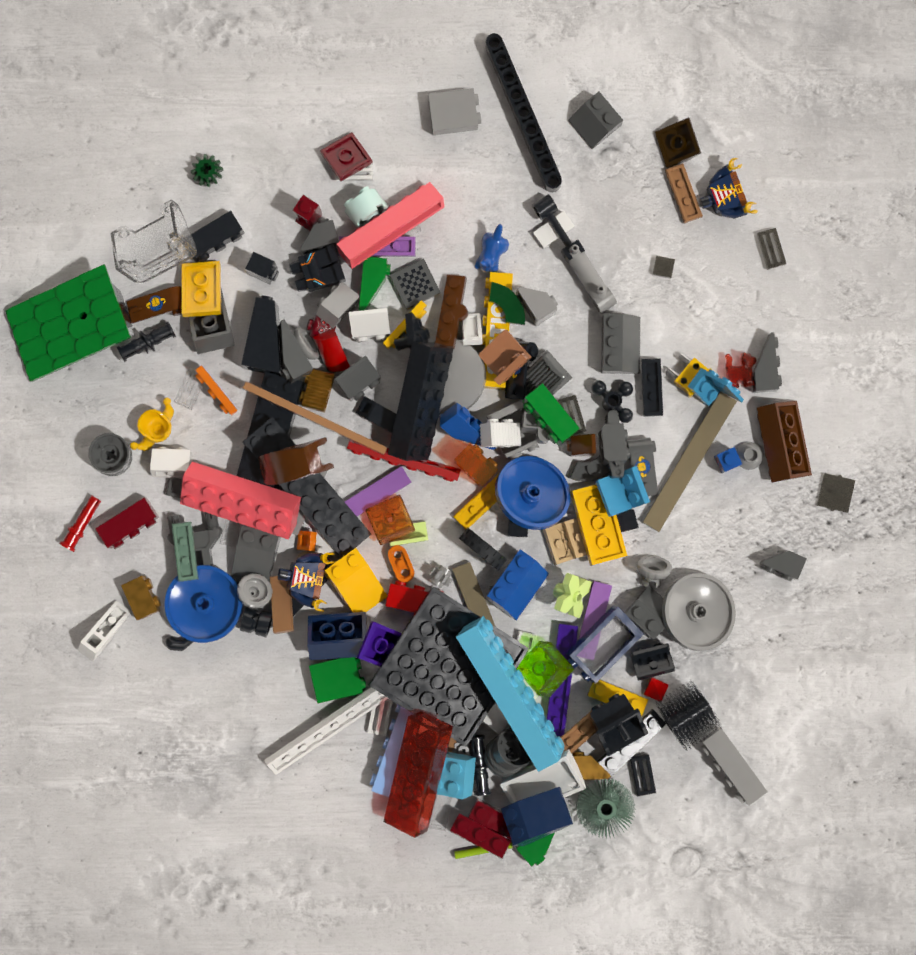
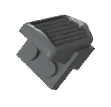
M548 350L527 366L525 397L542 383L554 395L573 378Z

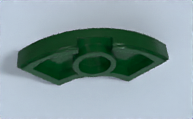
M491 282L489 302L498 305L505 314L506 323L525 326V313L519 298L509 288Z

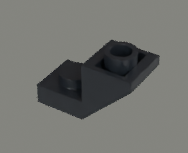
M364 396L355 413L392 433L396 413Z

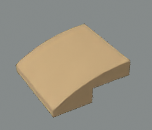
M577 518L542 529L554 565L587 555Z

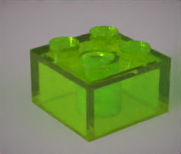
M539 641L521 661L516 670L522 673L525 681L538 696L550 697L573 672L574 668L551 642Z

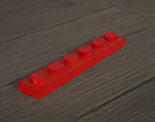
M349 440L347 449H350L354 454H367L371 459H384L391 465L398 466L401 464L412 471L422 470L425 471L426 475H439L444 480L450 482L458 481L461 472L459 468L431 460L405 461L388 455L389 448H387L384 455H381L352 440Z

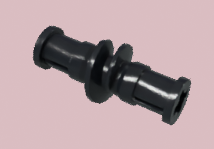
M166 322V325L156 330L154 329L146 335L139 331L138 339H133L130 343L121 347L117 346V349L123 361L126 362L127 358L140 354L144 350L148 354V348L154 352V345H158L170 337L174 338L176 335L170 323Z
M474 735L470 740V756L476 757L474 772L475 796L491 794V789H489L488 767L484 761L483 739H485V735Z

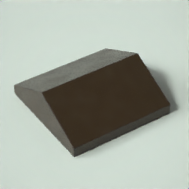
M689 117L655 131L667 168L687 162L702 154Z

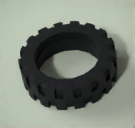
M468 527L459 537L463 543L498 571L507 561L503 555Z

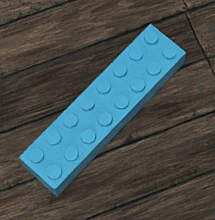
M482 616L464 626L456 636L457 640L537 771L540 772L557 763L564 751V742L555 734L554 726L544 716L542 706L536 703L533 698L534 693L532 689L525 685L522 673L514 667L513 658L509 653L505 652L503 642L500 637H496L491 622Z

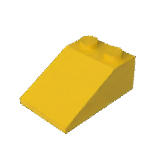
M356 548L324 570V575L352 613L367 612L388 597L371 568Z

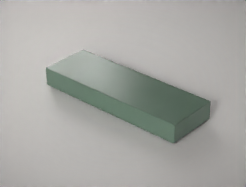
M192 522L172 524L178 582L198 580Z

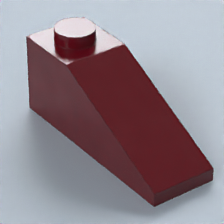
M477 798L468 814V818L511 839L502 811Z

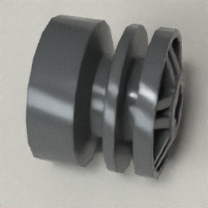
M104 433L97 436L91 442L89 459L91 464L100 473L107 476H118L130 467L132 450L121 436L114 433ZM115 452L116 458L109 460L108 453Z
M512 728L504 730L491 740L484 751V761L493 774L499 777H510L531 762Z

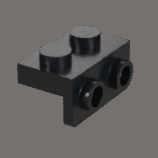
M658 643L646 649L638 648L631 653L638 681L675 671L668 643Z

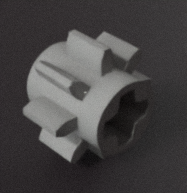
M442 565L438 569L434 566L429 573L432 576L430 581L439 588H442L443 585L448 587L452 581L450 578L452 573Z

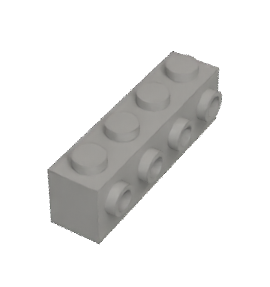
M718 727V730H714L715 732H711V734L700 740L703 744L701 748L707 756L711 755L715 761L712 763L719 772L721 770L726 775L724 780L729 787L734 786L737 790L735 795L742 804L745 802L747 805H751L768 791L725 732Z

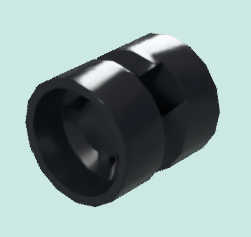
M246 607L240 631L247 633L254 631L256 635L266 638L272 623V613L265 611L258 613L257 609Z

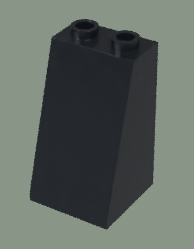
M262 295L261 298L256 297L241 365L246 370L260 373L269 372L282 376L278 329L280 324L279 307L272 297Z

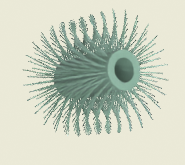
M605 778L603 787V780L601 779V790L598 780L601 792L599 797L595 796L587 787L585 789L589 793L582 790L587 795L580 792L582 796L579 797L581 798L580 800H577L580 802L576 806L577 812H579L577 816L580 818L582 815L584 816L585 830H588V833L592 831L596 835L598 832V837L600 838L601 834L603 838L605 827L607 839V827L610 837L609 824L613 834L612 818L616 819L626 830L627 828L623 823L627 826L629 825L625 821L632 824L628 819L633 820L630 816L633 815L635 812L633 810L636 809H632L635 807H630V805L635 806L634 800L631 797L630 791L629 797L628 789L625 790L626 794L623 792L619 793L621 790L618 787H621V789L624 787L620 781H618L619 784L615 783L612 778L611 783L610 779H608L607 783ZM603 804H610L608 811H601Z

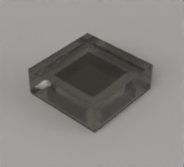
M656 256L652 275L671 279L675 259Z

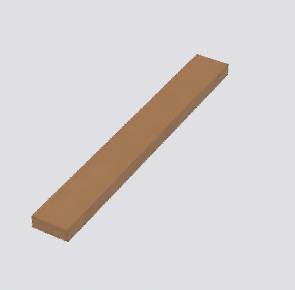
M245 382L243 390L381 455H384L387 450L385 446L249 382Z

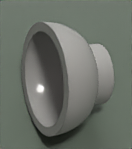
M747 442L738 447L737 453L742 462L740 467L746 470H753L760 466L763 461V452L757 444Z

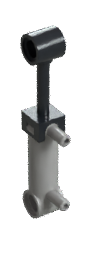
M548 194L533 203L532 207L540 220L548 218L565 245V248L561 250V254L573 268L598 312L603 313L617 304L613 293L606 287L585 254V249L580 241L576 240L572 243L554 215L558 208L552 197Z

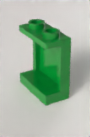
M339 658L309 665L317 704L361 694L364 692L363 688H366L364 676L360 677L359 669H362L359 658Z

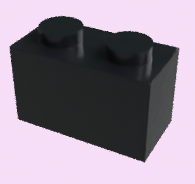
M253 251L245 269L250 276L270 285L278 277V267L275 261Z

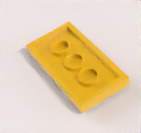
M597 484L570 491L589 565L592 566L627 556L617 515L608 516Z

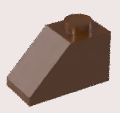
M596 434L571 436L570 441H567V452H570V457L594 456L596 454Z

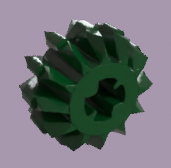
M207 154L203 155V160L197 157L196 159L199 163H192V166L196 169L191 170V174L195 175L193 177L194 181H199L200 186H203L206 182L207 187H211L212 181L215 185L218 184L216 178L222 179L220 172L224 171L223 167L220 166V160L215 161L214 155L208 159ZM209 167L210 170L208 171V174H205L204 171H206V168Z

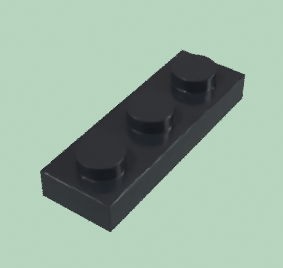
M661 358L641 359L643 417L663 416Z

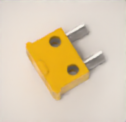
M681 353L678 358L687 364L686 368L680 375L671 367L668 368L666 373L674 378V384L691 398L694 393L688 387L690 382L701 368L706 371L712 369H708L696 358L691 360L684 353ZM681 380H685L686 384H682Z

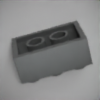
M603 314L601 373L640 374V317L627 314Z

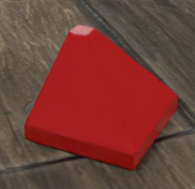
M651 677L643 695L660 702L663 700L662 697H664L669 684Z

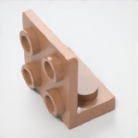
M506 329L479 353V357L497 376L494 381L498 385L505 383L532 358Z

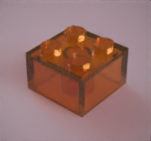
M470 443L454 459V463L482 489L498 472L496 468L498 464L491 457L486 459L482 455L484 451L477 444L473 446Z

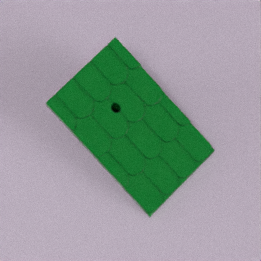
M105 264L5 310L30 382L41 379L131 338L128 328L133 325L121 291L111 282Z

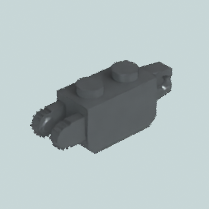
M613 409L608 411L605 416V424L598 432L601 463L604 466H608L611 478L615 479L623 478L624 464L629 459L630 452L629 448H626V441L628 439L627 429H624V423H619V414Z

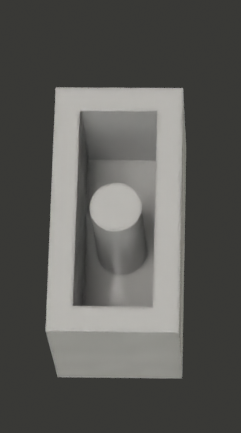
M343 282L338 287L333 286L328 293L329 296L327 298L323 297L317 304L319 308L316 315L327 322L332 328L355 307L360 297Z

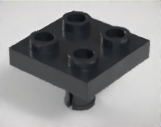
M412 312L405 314L407 336L394 339L397 351L408 347L411 350L413 341L428 342V339H430L429 330L424 328L421 320L416 318Z

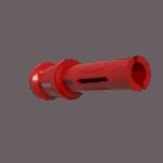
M92 495L90 496L76 522L68 528L69 532L64 540L60 541V545L75 552L76 544L84 536L83 531L101 503L99 499Z

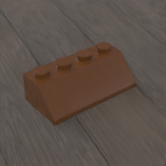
M797 401L779 402L757 407V418L760 423L761 437L764 443L771 482L811 476L812 472Z

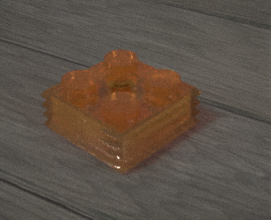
M396 495L365 509L380 545L415 531L401 495ZM392 517V522H389L388 518Z

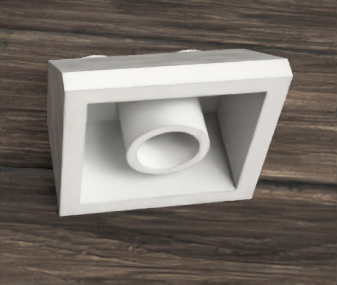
M387 308L349 312L352 339L357 340L358 343L368 342L369 338H376V341L386 340L391 334Z

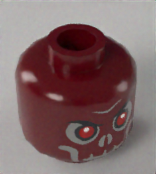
M317 315L313 319H309L306 330H309L311 338L333 329Z

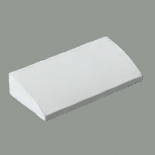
M569 749L562 753L557 763L540 772L537 771L533 764L510 777H503L500 783L511 804L557 787L561 788L564 798L586 788L579 767Z

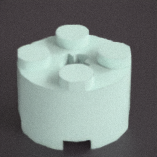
M368 186L360 190V195L354 199L347 200L344 204L346 208L345 213L356 228L366 225L373 217L381 215L388 208V205L378 192L373 188L370 189Z

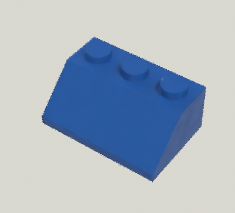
M520 549L485 599L517 621L549 573L535 559Z

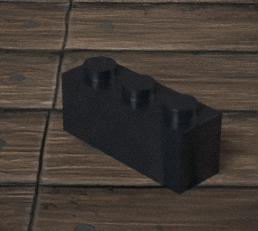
M230 210L185 237L182 241L195 262H203L210 257L209 254L214 251H222L226 248V244L231 241L233 243L237 242L245 233Z

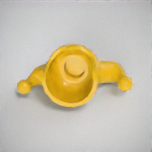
M166 397L163 399L165 409L162 412L150 409L140 416L137 427L138 431L143 435V439L140 443L132 442L130 444L132 450L148 451L155 443L162 442L170 436L172 430L170 421L174 414L170 398Z

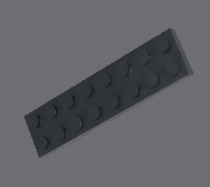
M270 417L242 441L257 460L260 456L296 445L273 417ZM320 473L278 484L284 492L301 497L299 510L340 558L354 550L371 535L370 531Z

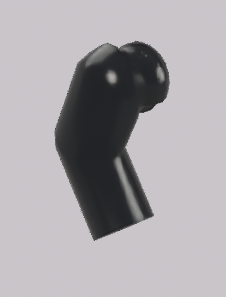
M168 637L165 643L169 650L184 651L193 641L185 638L177 640L173 637Z

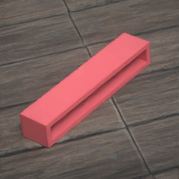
M431 182L420 186L414 193L405 196L396 205L388 207L381 215L373 217L366 225L358 227L348 237H343L337 243L338 253L349 267L353 269L443 209V196Z

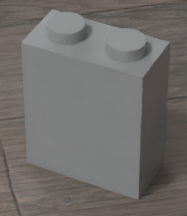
M474 88L428 94L433 135L478 130V124H481V114L476 111V105H479L478 94H474Z

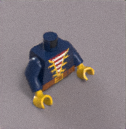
M732 158L729 164L719 169L710 179L709 186L706 189L708 195L699 198L702 209L712 206L715 214L720 213L721 216L732 219L745 216L748 213L756 214L758 210L751 211V206L757 203L747 202L736 171L733 172V170L742 167V164L737 167L734 166V161L738 158Z
M332 552L324 554L308 553L298 557L296 562H291L290 570L279 569L278 580L287 581L286 588L290 590L291 596L301 605L324 612V610L319 609V604L327 603L319 598L325 564L334 563V561L329 562L327 560L328 555H334Z

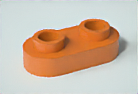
M400 545L391 547L388 551V558L396 578L401 582L411 581L414 577V568L406 549ZM396 551L401 552L399 559L394 557ZM403 569H407L409 572L405 577L401 574Z

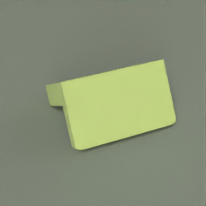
M426 522L388 527L391 547L429 541Z

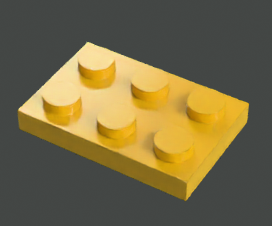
M220 261L182 264V316L220 315Z

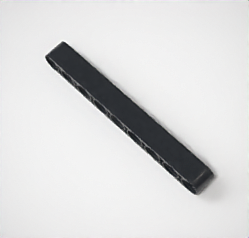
M492 33L486 38L485 48L542 183L548 192H556L560 189L562 182L559 170L503 39L499 34ZM496 41L499 43V46L493 48L489 43ZM499 58H503L506 60V63L499 65L496 61ZM510 75L514 80L506 82L504 77ZM517 92L521 95V98L513 99L511 94ZM520 110H526L529 114L525 117H522L519 115L518 112ZM533 127L536 132L529 134L526 132V128ZM540 144L543 146V150L536 151L533 146ZM543 161H547L551 166L544 169L540 164ZM554 178L558 181V184L551 186L548 180Z

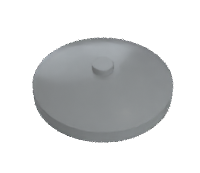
M457 339L449 366L448 379L444 388L440 415L456 403L467 409L471 408L482 395L486 383L485 365L479 357V353L472 346L463 345V341Z
M703 573L689 574L677 579L668 588L662 603V618L669 635L682 647L693 651L710 650L721 645L733 630L736 617L734 600L727 587L717 578Z

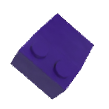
M371 621L357 658L381 666L401 633Z

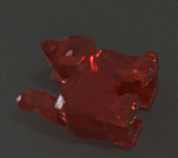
M743 352L740 357L742 366H733L732 356L726 354V377L733 383L732 386L739 388V380L743 381L744 387L755 385L752 380V367L757 361L756 357H753L750 353Z

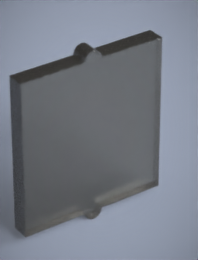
M824 473L817 506L828 508L831 511L837 510L848 513L855 480L844 478L842 475L835 476Z

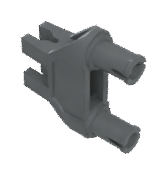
M206 513L208 528L205 531L193 532L195 552L202 551L203 564L209 566L213 565L212 548L220 538L223 529L219 527L218 516H211V514ZM179 515L167 517L170 533L167 536V540L172 545H174L172 524L180 523Z

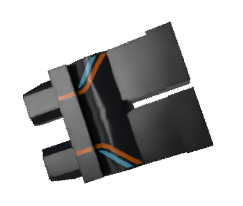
M334 244L304 256H299V260L289 264L292 275L301 272L304 275L303 279L295 281L298 292L309 290L310 293L346 282Z

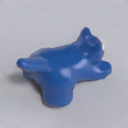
M501 224L496 227L494 233L488 232L484 234L481 240L483 250L475 263L476 269L481 268L486 273L498 271L500 256L509 247L508 240L501 236L503 231Z

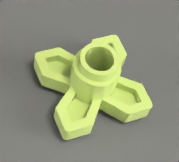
M566 573L563 583H558L554 587L553 595L557 599L554 609L563 613L568 612L569 615L580 618L584 608L582 598L589 593L592 582Z

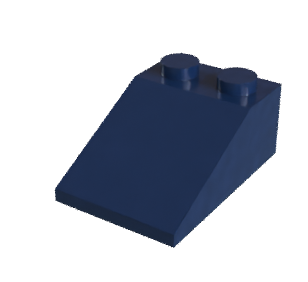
M560 787L516 801L501 808L513 846H526L573 824Z

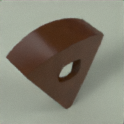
M327 438L316 439L260 456L258 461L264 483L267 485L282 484L333 469L334 465L331 463L322 465L318 452V446L324 445Z

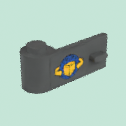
M650 437L627 441L631 468L637 466L647 495H658L653 452H656L655 441H651Z

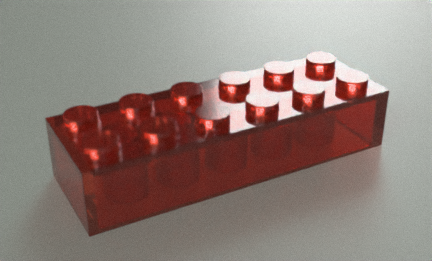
M422 711L408 716L383 822L414 838L428 831L437 788L451 738L452 725Z

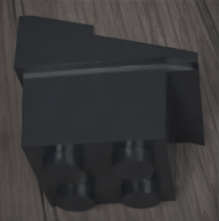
M617 693L608 699V703L604 705L600 703L591 708L590 719L597 730L599 742L608 757L648 734L639 709L634 710L624 694L619 695Z

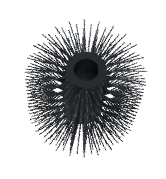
M696 686L657 707L660 709L659 712L662 714L661 716L664 718L667 726L677 737L676 739H679L678 741L682 743L680 744L682 746L684 743L687 744V742L709 732L710 730H706L707 728L720 723L717 720L718 718L714 716L713 708H711L705 696L700 693L701 691Z

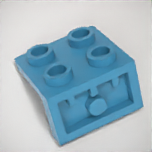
M701 368L688 385L690 390L708 406L717 398L720 391L741 403L744 400L739 395L741 392L732 386L733 383L725 377L719 378V375L712 370L706 371Z
M637 466L624 470L623 478L612 479L611 476H607L596 481L609 517L650 502Z

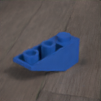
M456 403L440 415V427L452 438L481 446L480 424L482 422L479 419H475L467 408ZM485 447L491 450L496 449V447Z

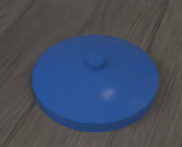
M534 456L515 458L504 466L496 479L495 495L500 509L508 519L523 528L531 530L550 528L563 518L569 508L570 489L564 475L556 466L542 458Z
M199 565L197 566L198 580L178 582V575L173 579L165 596V613L171 627L180 636L193 642L207 643L225 637L235 628L241 617L243 603L238 598V584L227 572L214 566Z

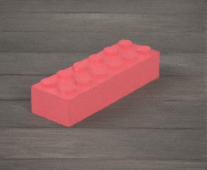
M191 462L183 475L180 504L289 540L297 525L301 497L196 462Z

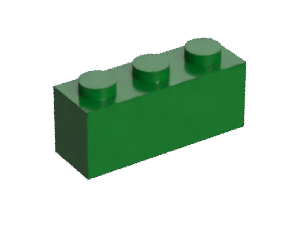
M543 383L522 401L526 412L536 418L535 422L541 429L544 428L548 433L550 441L558 446L580 429Z

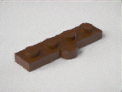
M447 275L435 343L455 349L459 322L468 317V310L463 305L467 282L466 276Z

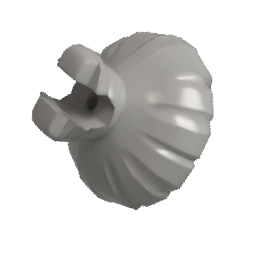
M298 327L293 335L306 357L310 360L319 358L320 353L314 339L310 337L307 330Z
M648 555L639 558L637 569L645 577L643 579V586L649 587L648 584L652 581L655 582V588H659L661 586L660 580L665 579L672 572L670 562L659 556Z
M251 573L245 575L237 585L239 600L249 608L257 609L269 603L272 597L271 583L260 574Z

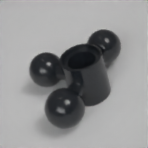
M595 381L591 386V390L595 395H601L604 398L602 401L603 408L606 411H611L612 409L617 411L619 420L622 423L630 422L633 418L632 411L629 408H622L620 405L623 396L627 397L632 394V384L626 381L622 382L618 386V392L611 391L608 393L606 391V384L603 381ZM608 398H614L617 404L615 406L610 405Z

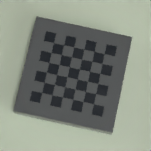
M424 259L390 275L406 310L416 306L420 301L424 302L441 293Z

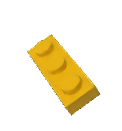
M420 301L411 312L416 318L421 320L427 313L425 310L427 305ZM405 319L383 342V345L388 350L391 347L396 348L394 339H399L404 333L407 334Z
M599 680L597 683L592 682L587 696L608 703V699L617 693L619 695L624 694L634 710L638 708L641 716L643 715L648 699L602 680Z

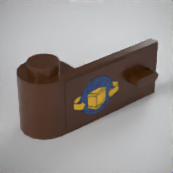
M170 287L126 301L131 323L134 324L165 313L172 314L173 316L182 315V287Z

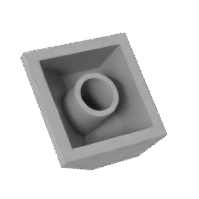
M524 287L517 288L516 296L536 326L556 314L558 303L553 295L549 296L547 292Z

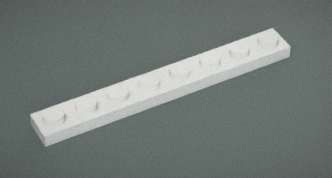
M372 687L266 758V765L277 775L380 705L388 697Z

